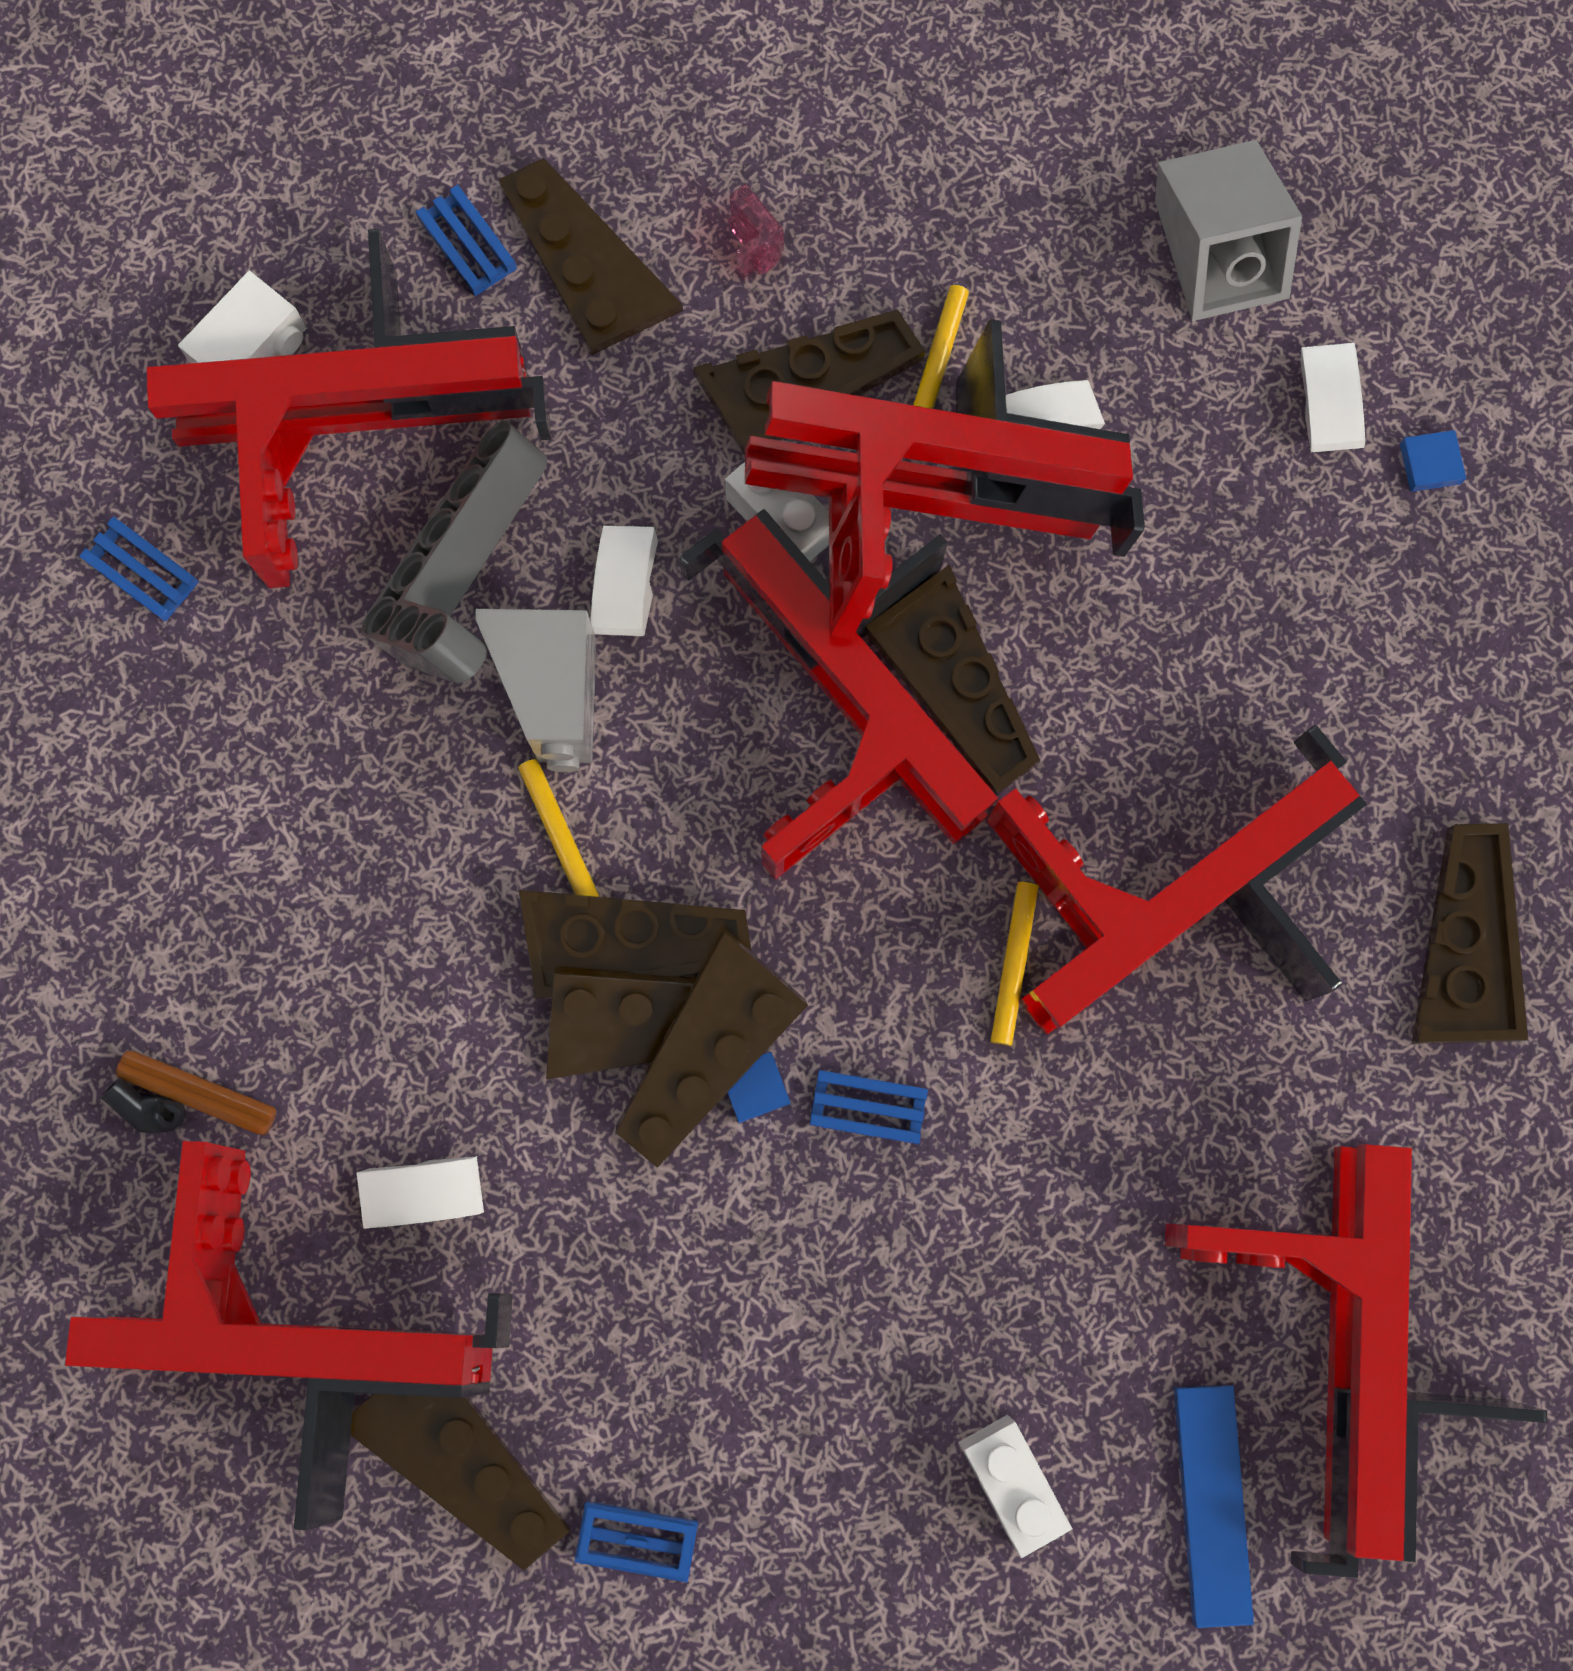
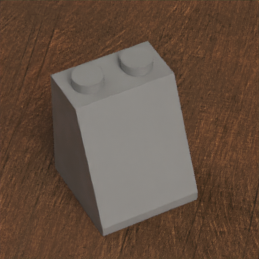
M1257 140L1158 162L1155 202L1192 321L1290 299L1302 215Z
M476 609L477 624L526 739L539 763H547V769L556 772H575L579 770L580 763H592L596 637L588 611Z

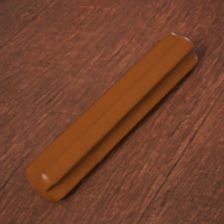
M126 1051L116 1068V1076L118 1078L121 1077L129 1083L258 1135H266L275 1120L277 1110L270 1105L136 1051Z

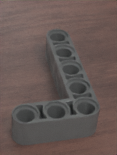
M507 421L500 422L494 425L481 439L370 608L361 628L362 634L404 666L454 683H463L476 674L486 658L487 646L450 616L540 479L547 465L546 454Z

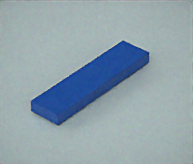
M1222 1384L1174 1387L1192 1623L1196 1628L1254 1625L1234 1386Z

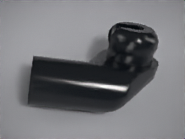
M121 1077L116 1079L100 1096L105 1103L138 1132L160 1133L174 1131L181 1126L185 1119L186 1112L183 1104L161 1095H140Z

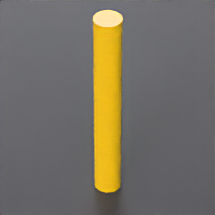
M951 285L949 287L913 404L914 406L934 409L969 295V291L963 286Z
M531 759L518 766V769L574 894L600 897L539 761Z
M1017 882L991 1043L1012 1046L1039 888L1037 884Z

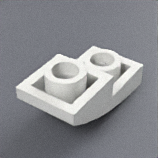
M1355 343L1302 347L1300 361L1306 396L1305 420L1310 451L1321 452L1364 448L1363 402Z
M1088 380L1043 385L1006 395L1007 413L1096 429H1101L1105 424Z
M603 526L592 594L591 624L594 634L644 636L653 596L649 581L658 543L655 527Z
M477 1156L428 1160L417 1165L369 1168L357 1172L363 1228L424 1223L478 1215L484 1212Z

